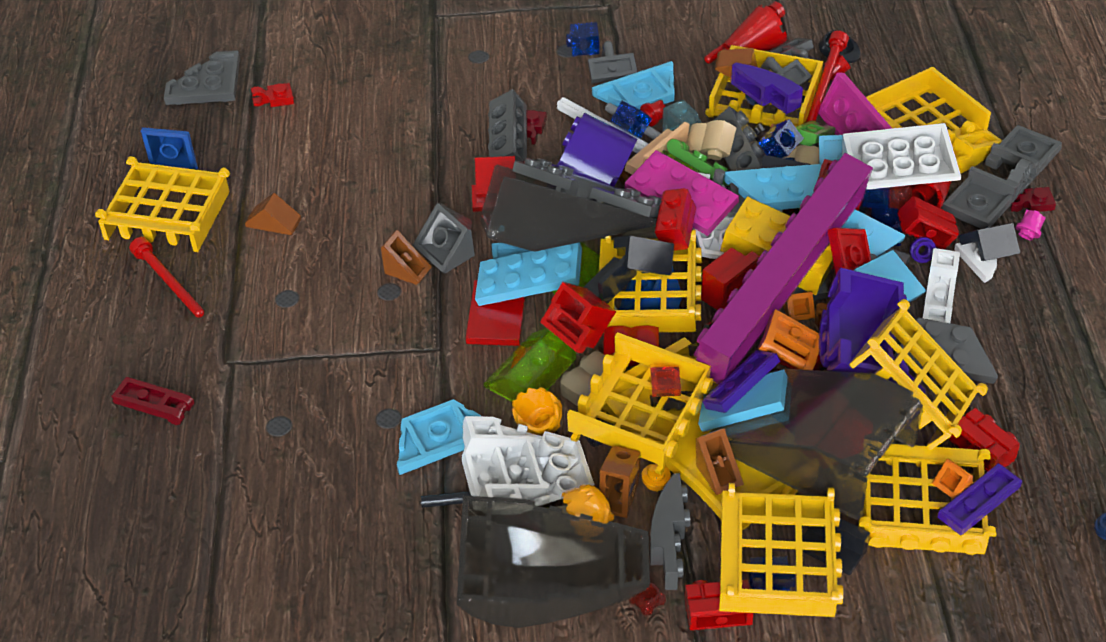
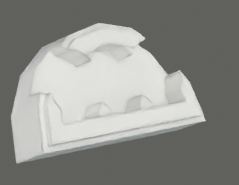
M977 243L955 244L954 251L960 252V257L984 283L992 279L997 268V259L981 261Z

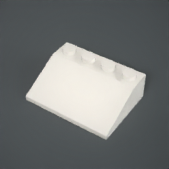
M945 123L843 134L842 156L846 152L873 167L866 190L961 180V174Z

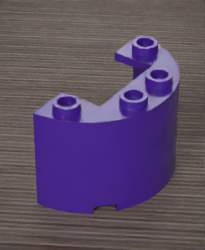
M584 113L582 118L577 116L570 129L574 133L568 132L562 144L566 149L558 165L552 164V166L559 167L561 165L574 169L573 174L614 187L638 139L587 113ZM548 184L546 189L555 193L556 186ZM566 198L580 205L578 198ZM596 199L590 202V209L594 213L598 212L594 210L597 202Z
M840 268L827 294L828 297H831L827 304V310L823 309L819 330L820 361L823 367H828L827 370L871 380L874 373L882 368L872 355L855 368H852L849 364L881 323L900 308L897 303L902 299L907 300V296L904 294V282ZM889 332L888 334L895 340L896 337ZM883 340L880 346L894 360L897 356L893 355V348ZM902 360L899 367L908 375L909 367ZM892 377L884 382L891 385L898 384Z

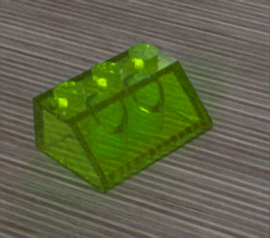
M549 329L539 330L532 333L483 383L484 387L511 402L516 400L518 393H527L528 388L537 390L542 387L548 390L576 360V352Z

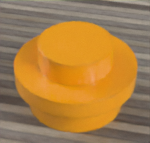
M656 463L650 464L643 469L642 481L649 490L661 491L664 489L666 483L671 478V472L666 466L662 475L655 473V469L658 466Z

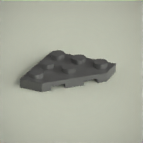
M239 50L215 52L209 56L210 60L203 65L197 63L184 72L185 76L179 80L172 79L167 82L164 93L165 104L181 105L235 101L240 64Z

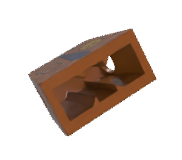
M618 446L611 447L601 467L599 490L608 500L613 515L627 518L639 483L641 453L637 450ZM619 483H622L619 490L621 493L615 490V486Z

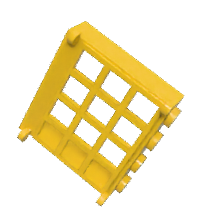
M731 45L730 50L744 49L745 47ZM754 49L758 68L761 67L768 57H773L782 68L797 59L812 75L808 81L810 82L808 91L803 90L802 96H805L801 107L798 108L800 110L799 119L787 117L779 109L776 111V114L762 112L764 106L755 104L752 110L740 108L743 100H745V93L742 91L738 93L724 90L727 82H731V78L721 72L710 94L709 109L707 108L705 111L707 117H718L730 106L737 112L742 111L748 117L749 123L758 124L761 122L765 126L771 127V124H776L794 129V127L804 124L807 120L822 76L823 61ZM722 96L738 98L737 101L731 100L729 105L719 104Z
M934 67L928 68L866 97L892 129L903 128L899 124L909 119L919 126L945 123L950 128L948 129V134L952 145L956 136L985 129L988 130L991 112ZM927 92L930 94L934 93L940 99L928 103L920 95ZM914 99L923 107L911 112L902 104ZM947 103L955 111L944 116L935 107ZM897 107L905 115L893 120L885 111ZM929 111L938 119L926 124L917 116ZM962 115L967 121L959 128L950 119Z
M129 156L126 163L132 167L107 210L98 209L95 213V217L100 218L98 222L104 240L110 239L117 226L120 235L124 239L131 237L133 233L132 228L142 229L143 236L149 242L154 241L156 231L165 232L168 243L173 246L178 244L180 240L179 234L189 235L193 252H199L230 192L226 178L230 175L229 170L221 168L219 173L146 164L139 163L135 157ZM142 187L137 197H134L138 188ZM149 188L164 190L159 200L143 197ZM174 191L186 194L181 203L166 201L169 193ZM193 194L208 196L203 206L188 204ZM130 203H133V204L131 205L129 211H128L127 213H125V211H126V209L128 208L129 204H130ZM139 204L155 206L150 216L134 214ZM162 207L177 209L172 219L157 217ZM184 210L200 212L194 222L179 220Z
M692 230L689 248L674 250L673 261H688L687 272H674L671 275L665 276L636 271L637 275L632 279L636 280L635 291L619 292L608 303L614 309L615 298H635V309L615 310L616 313L607 327L626 326L632 328L648 325L659 327V332H696V321H701V304H696V301H701V285H696V282H702L701 266H697V263H702L701 247L696 248V230ZM606 231V239H601L599 271L614 257L621 259L626 250L614 248V240H611V231ZM662 279L661 291H641L642 280ZM667 279H687V291H667ZM687 297V309H666L667 298ZM641 298H661V310H640Z
M902 299L897 303L900 308L881 323L849 365L855 368L870 355L874 357L882 368L872 376L873 384L881 385L892 377L902 388L892 398V404L895 407H901L912 399L923 410L912 420L913 427L921 429L931 421L938 426V429L926 446L931 451L951 437L952 434L956 438L960 436L962 429L957 425L975 395L979 392L984 396L988 391V387L984 383L975 385L909 314L907 310L910 307V303L908 300ZM889 332H891L903 344V349L888 334ZM883 340L897 352L898 355L894 360L880 346ZM908 352L923 366L922 369L907 354ZM902 360L917 374L913 381L899 367ZM927 372L942 386L941 389L926 375ZM922 380L936 394L933 401L918 387ZM946 393H948L955 400L954 404L945 395ZM941 401L949 408L946 416L937 408Z
M617 332L615 335V353L613 356L605 355L601 376L597 374L592 376L589 396L583 394L580 396L578 412L569 410L567 413L568 431L573 432L571 440L578 442L580 436L583 435L612 447L618 446L637 450L641 453V458L658 464L655 473L662 475L668 458H673L676 454L680 436L685 437L688 432L691 416L698 414L702 404L701 398L704 394L708 395L712 388L713 379L710 378L711 366ZM631 360L649 366L642 379L624 373ZM655 369L674 375L667 388L648 382ZM680 378L697 384L690 397L673 391ZM620 379L638 385L631 398L613 392ZM644 388L662 394L655 408L637 401ZM669 397L687 403L679 417L662 411ZM608 398L626 404L619 418L601 412ZM633 407L651 414L644 428L625 421ZM657 417L675 423L668 437L651 431ZM596 418L615 424V426L599 421ZM621 427L639 433L640 435H636L634 433L621 429ZM646 437H649V438L655 439V440H657V441L663 442L664 444H660V443H657V442H655V441L649 440V439H647Z
M864 441L861 457V518H859V527L870 532L868 546L877 548L894 547L906 550H934L936 552H960L969 555L985 554L989 537H996V528L988 526L987 515L977 523V528H970L962 536L949 526L930 525L929 509L941 510L948 503L929 501L928 486H936L932 484L934 479H928L927 464L943 465L946 459H950L959 466L973 467L975 482L984 475V459L990 460V451L987 449L975 450L935 447L929 451L926 446ZM870 460L886 461L888 465H892V476L871 475ZM899 462L915 463L917 467H921V478L899 477ZM870 482L892 483L893 499L871 497ZM899 484L921 486L922 501L900 499ZM871 505L893 506V522L871 520ZM900 507L922 508L923 524L900 522Z
M729 483L728 491H722L721 590L719 611L835 617L837 604L842 605L843 585H837V578H841L842 559H836V552H840L841 534L835 533V527H839L840 509L834 508V488H827V497L735 493V483ZM742 523L765 524V540L742 539ZM772 524L795 525V541L772 540ZM802 526L825 527V543L802 542ZM742 547L765 548L766 565L742 564ZM772 548L796 549V566L772 565ZM802 550L826 551V568L803 567ZM742 572L766 573V590L742 589ZM772 573L796 574V591L772 590ZM803 575L827 576V593L803 592Z

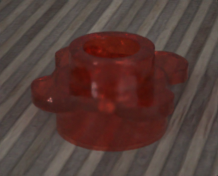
M645 582L638 585L635 592L629 595V602L639 607L643 615L648 616L653 614V610L657 606L665 604L666 596L660 593L659 588L655 584Z

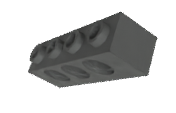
M512 89L489 102V157L515 156V161H525V158H527L526 103Z
M729 106L714 119L726 121L736 127L730 155L724 158L731 171L760 169L761 160L766 151L756 141L757 134L748 126V117L742 111L737 112Z

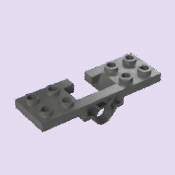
M1017 125L1000 144L994 143L992 145L991 153L986 158L985 165L996 170L1002 163L1015 167V169L1011 170L1008 179L1004 180L972 166L969 169L968 178L943 203L942 209L953 214L955 218L978 228H990L1010 207L1012 202L1018 198V195L1029 186L1059 153L1062 142Z
M525 158V161L514 162L513 172L555 185V197L578 198L584 212L590 217H601L609 211H621V208L646 217H658L660 204L662 203V198L652 195H649V197L640 196L641 191L632 188H626V190L615 188L573 174L574 169L561 165L559 167L551 166V161L537 158V160ZM593 199L597 200L594 209L598 211L597 213L592 212L590 209V202Z

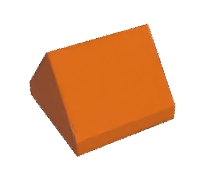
M813 292L792 294L783 305L786 315L796 321L815 318Z
M946 459L932 484L954 499L972 485L973 475L950 459Z

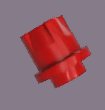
M840 54L830 81L834 80L837 73H845L851 68Z
M662 100L654 103H645L640 108L641 120L651 127L655 126L659 120L669 113Z

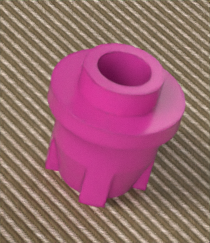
M1026 210L1021 222L1017 223L1015 227L1019 232L1018 235L1026 240L1040 238L1042 234L1040 230L1046 217L1036 210Z

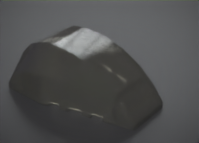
M463 495L456 605L472 617L493 625L515 628L551 623L609 608L629 600L649 588L648 531L609 521L608 524L593 521L592 516L580 514V517L562 513V508L550 506L549 509L535 506V501L527 499Z

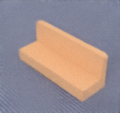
M684 122L674 131L667 128L626 162L625 171L633 175L655 150L673 158L674 155L667 150V143L671 139L686 143L690 124Z

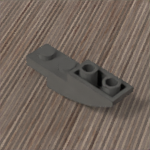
M674 473L662 490L655 506L651 525L650 561L651 565H663L665 590H677L678 577H683V560L677 559L676 552H681L680 539H684L685 527H690L689 509H684L683 503L688 502L687 485H681L680 473Z

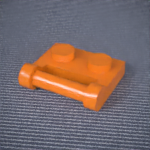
M775 309L769 317L758 350L777 353L778 358L798 368L799 373L808 376L815 366L819 353V333ZM775 340V341H777V342H779V343L785 345L786 347L792 349L793 351L797 352L798 354H801L802 356H804L805 359H803L802 357H800V356L794 354L793 352L787 350L786 348H784V347L778 345L777 343H775V342H773V341Z

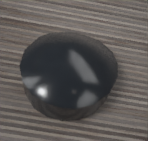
M837 30L829 31L819 41V50L827 58L831 50L828 43L831 33ZM849 36L847 47L839 54L848 63H853L859 60L861 52L857 43Z

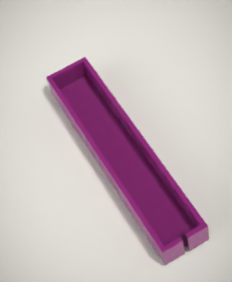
M846 152L839 161L835 159L828 168L826 178L821 177L817 181L813 189V195H807L800 205L799 213H793L785 226L786 230L783 233L779 231L771 244L773 247L769 252L764 250L760 255L756 269H750L746 273L742 281V287L739 290L735 288L732 291L726 308H720L713 317L712 326L709 329L705 327L697 339L699 346L694 353L696 361L711 366L710 378L714 382L720 384L739 366L765 331L770 315L775 309L780 311L828 247L830 241L827 230L842 228L863 200L873 167Z

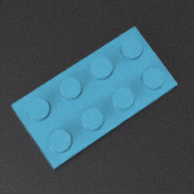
M580 242L563 243L561 245L480 262L475 295L477 304L482 306L558 290L562 282L579 286L582 256Z

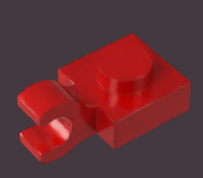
M290 83L267 86V90L261 87L251 88L252 96H259L252 98L254 106H262L270 103L271 107L294 104Z

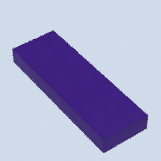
M756 350L703 399L702 402L705 408L726 413L780 362L777 353Z
M998 463L939 510L937 518L962 536L1021 487L1022 480Z

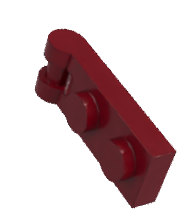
M125 377L112 395L115 404L167 419L174 425H180L185 418L184 413L190 411L195 404L192 397L187 394L130 377Z

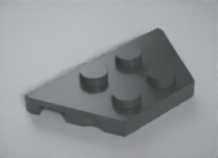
M917 318L916 321L971 380L991 384L996 382L998 374L971 327ZM908 352L907 354L922 369L923 366Z

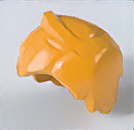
M542 387L537 390L528 388L527 393H518L516 400L512 401V412L517 425L528 426L526 432L543 436L545 431L553 433L560 428L562 404L553 393Z
M580 485V487L569 489L562 493L563 503L568 505L566 511L572 516L571 522L575 524V530L583 533L584 537L600 533L607 523L614 520L608 500L601 490L595 486Z

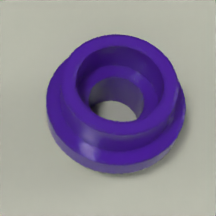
M919 237L912 242L910 255L916 262H929L932 260L933 249L936 248V245L927 237ZM925 245V251L919 253V248Z

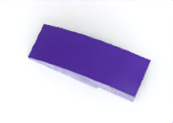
M741 63L732 64L731 84L761 106L771 103L786 115L801 107L803 87L795 82L762 68Z

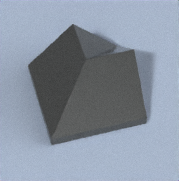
M437 202L413 246L442 273H447L475 256L471 232L472 220Z

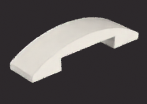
M933 249L922 318L950 323L960 252Z

